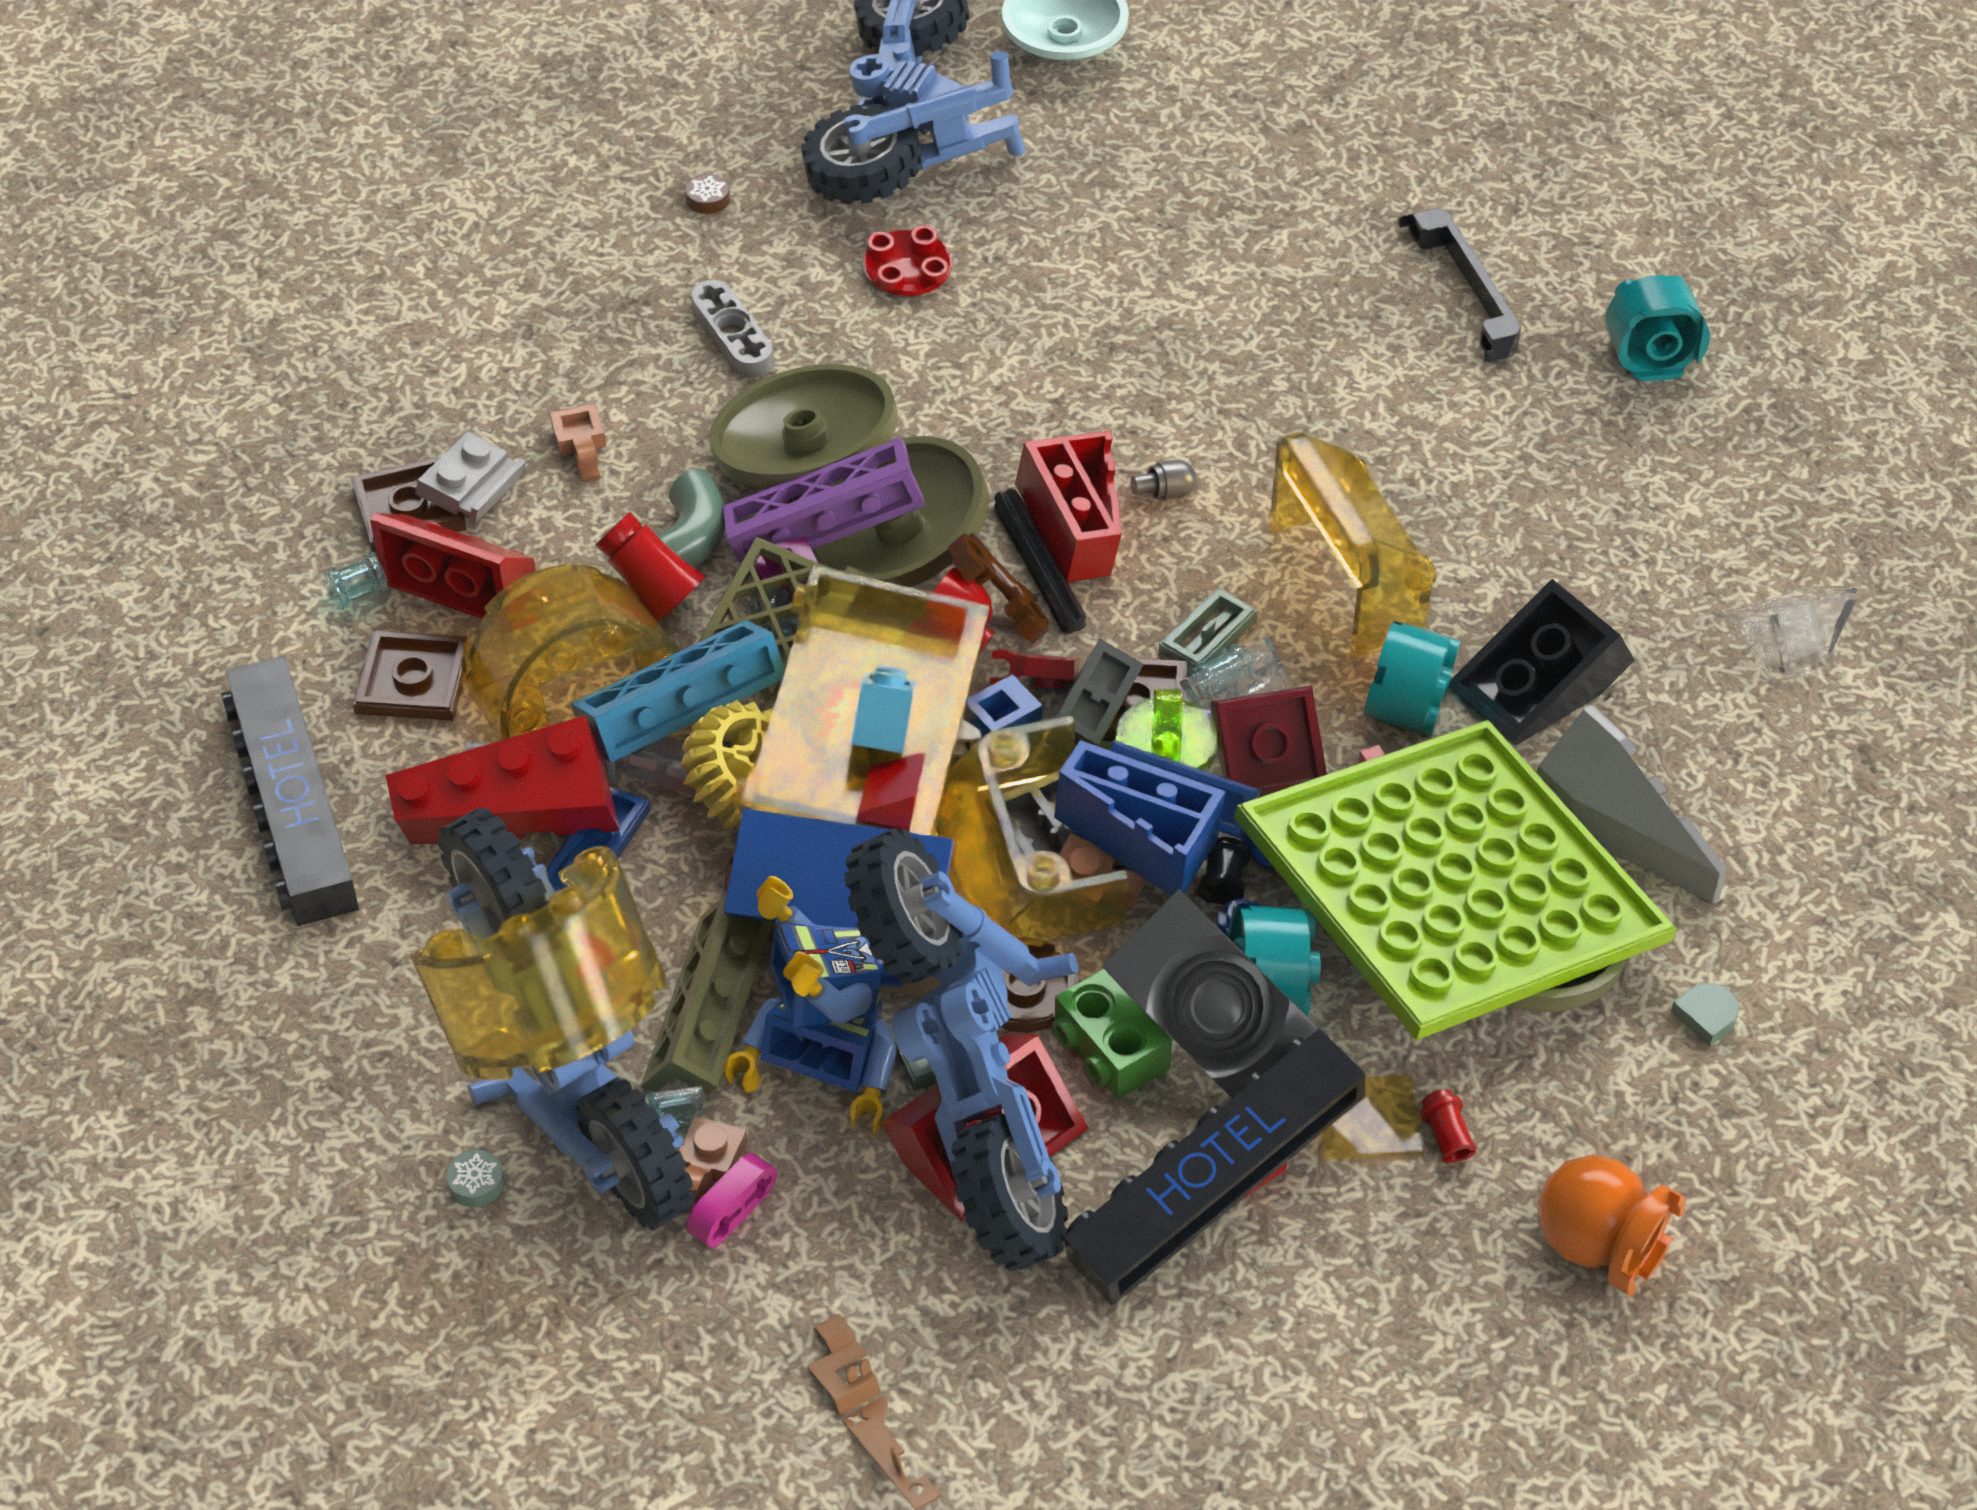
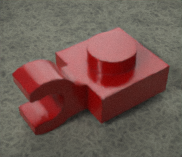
M1008 649L995 650L991 655V658L1005 659L1010 664L1008 676L1013 674L1017 679L1021 676L1036 677L1035 686L1065 688V681L1075 680L1079 672L1080 658L1025 655ZM999 676L990 677L989 684L994 685L1008 676L1004 678Z

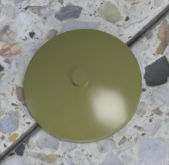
M842 364L805 366L787 370L760 380L733 397L720 410L713 421L710 430V444L715 461L723 474L739 484L766 490L889 442L897 427L898 411L888 383L869 370Z
M913 436L902 438L907 448L911 471L923 494L925 506L812 549L817 562L841 573H844L847 566L865 572L862 594H884L903 590L932 578L953 563V558L948 546L964 533L967 535L974 533L977 536L984 524L989 507V490L986 480L976 460L963 447L949 440L937 437ZM896 458L879 464L876 469L895 463ZM847 477L835 481L831 487L843 483Z

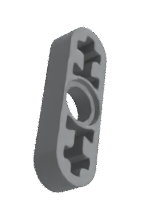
M707 280L697 284L691 292L693 313L735 372L741 376L751 378L767 374L773 367L772 344L729 285L719 280ZM713 302H715V303H719V302H720V310H719V311L716 312V306L714 305ZM729 325H737L744 328L742 331L732 334L721 331L722 328ZM748 345V350L752 356L750 354L745 355L744 347Z

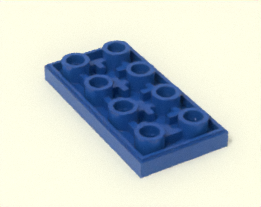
M743 808L723 912L727 916L776 923L777 918L769 920L759 913L757 890L770 876H775L784 881L793 892V898L786 906H796L813 924L857 928L856 923L859 920L856 912H851L847 898L851 896L850 889L845 886V873L849 872L848 867L845 865L846 858L852 854V847L890 829ZM910 832L912 839L917 837L923 842L925 852L933 854L939 863L938 870L944 872L949 878L955 846L954 840L952 838Z

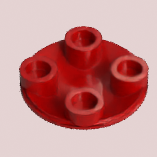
M920 225L913 230H896L888 233L875 232L870 235L863 255V269L870 282L887 293L898 296H919L936 290L946 282L952 270V257L948 248L938 239L937 231L930 226Z

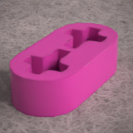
M750 1152L744 1155L696 1203L686 1223L687 1232L709 1248L718 1247L771 1192L777 1179L776 1168L755 1153Z

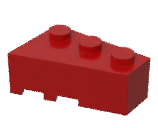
M1112 430L1027 441L1023 445L1015 485L1068 582L1106 577L1112 574L1122 534L1118 491H1115L1114 484L1116 469L1115 460H1112L1111 452Z

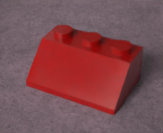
M374 513L370 518L383 585L509 629L539 590L534 558L526 556L519 551L508 550L485 542L478 537L467 536L441 527L435 522L424 521L405 514Z
M1006 1033L998 1041L1005 1044L1009 1051L1010 1062L1005 1064L1008 1079L1025 1087L1048 1156L1050 1155L1051 1157L1089 1128L1039 1036ZM936 1083L882 1121L881 1124L903 1164L960 1221H964L963 1214L966 1213V1210L961 1202H958L954 1188L958 1184L956 1178L952 1176L951 1164L935 1121V1115L942 1100L938 1084ZM1001 1109L999 1111H996L994 1113H991L989 1115L966 1123L967 1127L979 1121L997 1115L999 1113L1004 1114L1003 1109Z

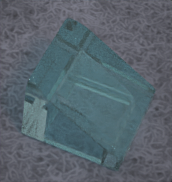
M702 1086L647 1094L645 1101L650 1106L652 1105L662 1117L666 1114L672 1115L679 1124L678 1129L689 1128L694 1116L702 1118L704 1092Z

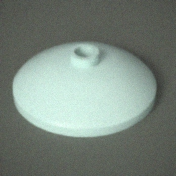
M1005 0L1002 7V24L1008 37L1025 51L1049 60L1075 61L1096 56L1115 45L1123 37L1128 26L1129 13L1125 0Z

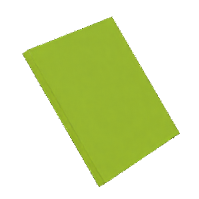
M1489 720L1239 804L1235 811L1234 819L1415 1040L1422 1039L1669 943L1673 940L1677 930Z

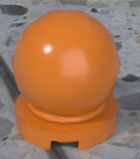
M1592 1154L1564 1162L1546 1179L1537 1203L1538 1226L1548 1245L1568 1262L1588 1269L1608 1266V1283L1632 1297L1636 1290L1634 1285L1636 1275L1638 1274L1645 1280H1648L1670 1247L1673 1238L1665 1234L1664 1231L1671 1213L1678 1217L1683 1216L1686 1198L1663 1184L1647 1194L1639 1176L1621 1161Z

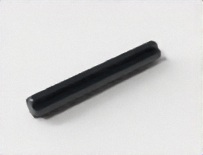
M1012 488L1007 489L1005 492H997L994 496L996 501L994 508L1060 629L1066 634L1083 630L1086 626L1084 621L1086 614L1019 493Z

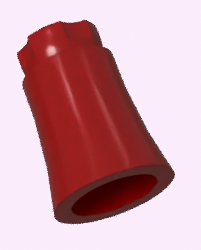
M628 512L595 544L604 555L609 557L607 562L641 600L655 623L672 611L706 577L677 555L646 524L642 526L631 512Z

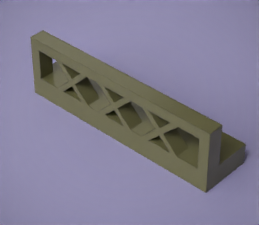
M726 895L700 916L641 1083V1087L648 1091L657 1092L674 1078L705 1095L710 1094L719 1085L773 922L727 916L723 912Z

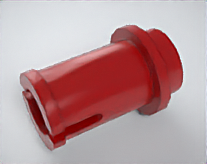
M1449 1089L1437 1090L1425 1096L1421 1102L1423 1108L1420 1116L1423 1122L1430 1124L1441 1150L1443 1161L1446 1164L1471 1158L1476 1153L1477 1147L1475 1142L1472 1141L1461 1114L1463 1108L1461 1098L1454 1096L1453 1092Z

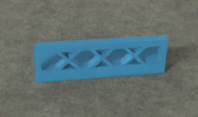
M744 620L570 704L575 717L586 716L592 727L602 758L612 763L698 721L712 708H717L720 704L726 706L728 703L736 700L740 701L787 678L773 633L748 620Z

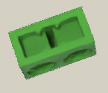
M1104 969L1055 996V1017L1052 1022V1028L1057 1040L1067 1050L1074 1048L1084 1060V1067L1091 1081L1098 1087L1105 1085L1117 1100L1170 1070L1171 1037L1144 1012Z

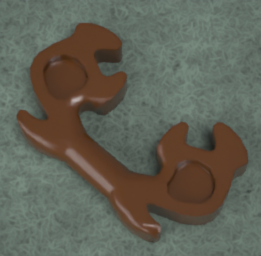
M964 533L948 546L953 558V564L969 582L975 580L979 586H982L989 580L1008 601L1004 605V611L1008 617L1011 616L1018 624L1016 626L1017 631L1026 640L1034 644L1048 632L1047 626L1050 623L1043 610L1036 603L1038 601L1037 597L1023 584L1018 582L992 556L974 533L970 535Z

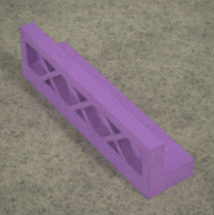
M902 437L727 504L723 506L727 540L741 565L756 537L777 544L806 536L811 549H815L925 506V502L911 471L907 448ZM896 458L895 463L876 469L879 464ZM847 477L843 483L831 487L835 481ZM802 495L799 500L786 504L791 498ZM758 512L753 518L738 522L739 518Z

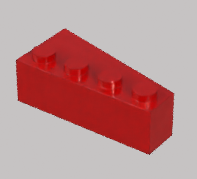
M585 715L385 775L394 820L410 844H438V838L440 837L438 832L441 828L479 807L482 809L487 808L492 811L493 817L498 816L506 825L508 833L512 831L517 838H525V833L553 831L556 836L577 834V830L600 828L602 832L620 831L604 760L593 730Z

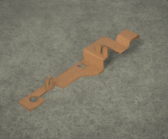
M840 1314L813 1327L819 1333L817 1334L819 1338H823L826 1342L830 1354L807 1367L835 1401L839 1416L881 1394L877 1377L872 1372L868 1359H862L859 1362L861 1372L859 1377L854 1366H849L846 1369L849 1385H846L836 1373L868 1355L856 1341L851 1327ZM883 1396L842 1418L846 1427L914 1510H919L942 1497L925 1475L911 1482L903 1472L899 1456L904 1454L905 1451L884 1427L888 1402ZM859 1411H862L861 1415L865 1421H860L854 1427L853 1420L847 1418L856 1417ZM919 1485L924 1488L917 1495L909 1492L913 1486Z

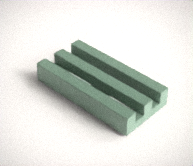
M1218 587L1159 643V654L1166 658L1170 655L1175 658L1174 660L1187 661L1190 672L1199 676L1257 620L1258 610ZM1222 604L1227 606L1216 619H1211L1202 628V632L1187 647L1184 648L1180 645ZM1239 613V615L1230 624H1228L1203 650H1201L1196 655V653L1202 647H1204L1229 621H1231Z

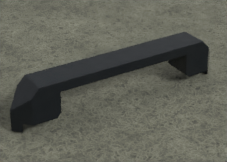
M1434 208L1398 217L1399 227L1408 226L1409 232L1419 248L1426 250L1443 245L1446 247L1491 318L1484 320L1481 329L1479 344L1485 352L1483 362L1488 363L1511 357L1519 345L1521 325L1449 212Z

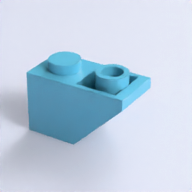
M876 666L874 674L865 672L861 683L851 741L852 745L903 753L916 682L906 680L907 671Z

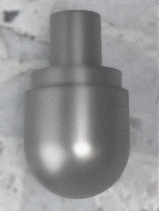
M1171 460L1157 462L1149 467L1147 474L1131 476L1130 486L1134 495L1159 491L1158 495H1153L1154 498L1167 500L1183 497L1191 493L1196 485L1197 476L1194 468L1186 461Z

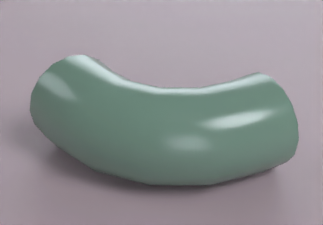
M703 469L689 470L673 482L669 489V499L678 511L679 518L673 526L656 534L668 547L694 568L704 563L711 556L723 539L725 529L723 511L725 502L716 482Z

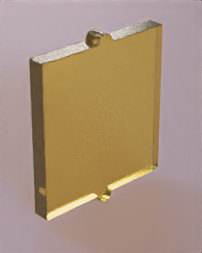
M1411 1075L1366 1077L1365 1098L1323 1132L1326 1160L1423 1155L1424 1149L1419 1125L1421 1109L1416 1107Z

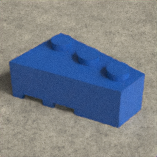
M1080 740L1059 771L1054 818L1168 895L1172 896L1178 889L1185 894L1219 837L1226 791Z

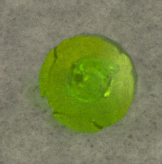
M1155 689L1154 699L1144 700L1129 708L1118 721L1115 741L1201 770H1205L1207 766L1209 770L1215 761L1218 734L1214 722L1202 708L1183 700L1181 689Z

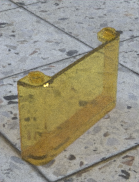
M812 565L807 584L798 583L794 593L791 612L800 614L798 629L756 767L750 770L747 778L738 777L731 807L740 809L739 820H741L743 808L891 830V828L856 820L868 768L912 754L925 753L909 832L933 836L983 642L990 606ZM876 666L907 671L906 680L916 681L903 753L851 744L861 683L865 672L874 674Z

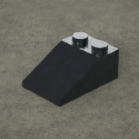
M1551 579L1451 678L1449 688L1485 720H1489L1501 734L1516 746L1600 696L1635 659L1622 636L1554 579Z

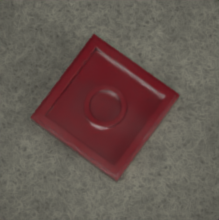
M1312 685L1210 702L1222 777L1262 790L1260 795L1262 797L1327 775Z

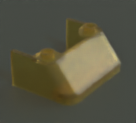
M1300 431L1279 437L1276 445L1269 527L1273 533L1314 521L1357 586L1350 654L1353 659L1381 651L1393 621L1426 629L1432 584L1436 581L1434 565L1427 555L1423 556L1371 480L1364 460L1361 457H1356L1353 452Z
M1073 715L989 732L938 779L928 791L927 803L929 804V810L934 811V816L937 819L936 832L938 837L952 838L955 842L949 879L955 892L970 904L984 910L990 919L1017 939L1026 937L1050 941L1125 925L1128 887L1126 870L1073 880L1068 863L1060 855L1049 851L1021 854L1000 790L1003 787L1033 782L1062 768L1074 750L1075 721Z

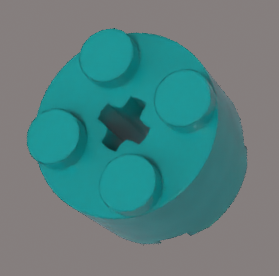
M1653 275L1638 280L1628 279L1616 287L1614 291L1615 296L1606 311L1605 326L1620 364L1624 369L1626 368L1632 372L1634 378L1643 382L1676 379L1685 374L1683 368L1694 359L1698 363L1704 357L1710 343V331L1695 296L1684 278L1676 275Z
M1393 621L1377 663L1378 668L1374 682L1371 683L1363 715L1432 736L1441 709L1442 699L1445 698L1450 684L1461 640L1407 623Z
M1235 907L1230 919L1228 938L1291 1001L1308 1015L1311 1005L1309 984L1319 983L1321 971L1319 952L1310 951V941L1313 940L1315 934L1316 919L1309 909Z

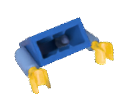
M775 876L767 878L757 890L759 913L769 920L777 918L770 971L792 1028L828 1023L843 1024L849 1020L868 1018L875 1013L879 988L903 986V982L898 979V974L891 976L883 968L884 962L881 959H875L869 950V941L864 937L862 938L858 928L813 924L796 906H786L792 900L793 892L784 881Z
M777 996L767 999L759 1009L742 1041L746 1045L744 1051L735 1052L727 1058L724 1072L729 1085L738 1072L747 1071L742 1081L745 1093L754 1091L761 1082V1075L756 1065L760 1056L762 1061L853 1092L862 1087L864 1088L863 1095L855 1098L850 1105V1124L854 1130L858 1115L870 1112L875 1115L873 1122V1134H875L882 1127L881 1122L883 1121V1106L879 1100L880 1093L887 1092L896 1057V1046L889 1024L880 1020L882 1011L881 1001L877 998L875 1013L868 1018L849 1020L843 1024L828 1023L792 1028L781 997Z

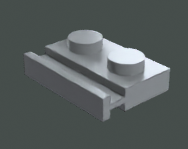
M467 431L418 479L415 494L455 515L462 512L470 516L469 522L475 525L522 476L526 461L520 458L516 462L508 458L507 451Z

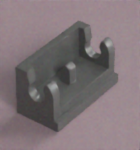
M1099 639L1084 662L1046 730L1043 739L1053 745L1061 742L1062 738H1065L1076 745L1081 740L1099 746L1140 672L1143 663Z

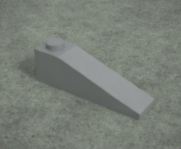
M1589 705L1584 708L1538 765L1537 774L1605 849L1711 904L1719 900L1727 873L1726 866L1689 818H1677L1663 796L1667 789L1656 776L1648 780L1631 758L1637 752V749L1627 736L1594 706Z

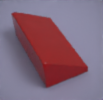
M916 753L870 766L856 820L886 828L909 831L925 753Z

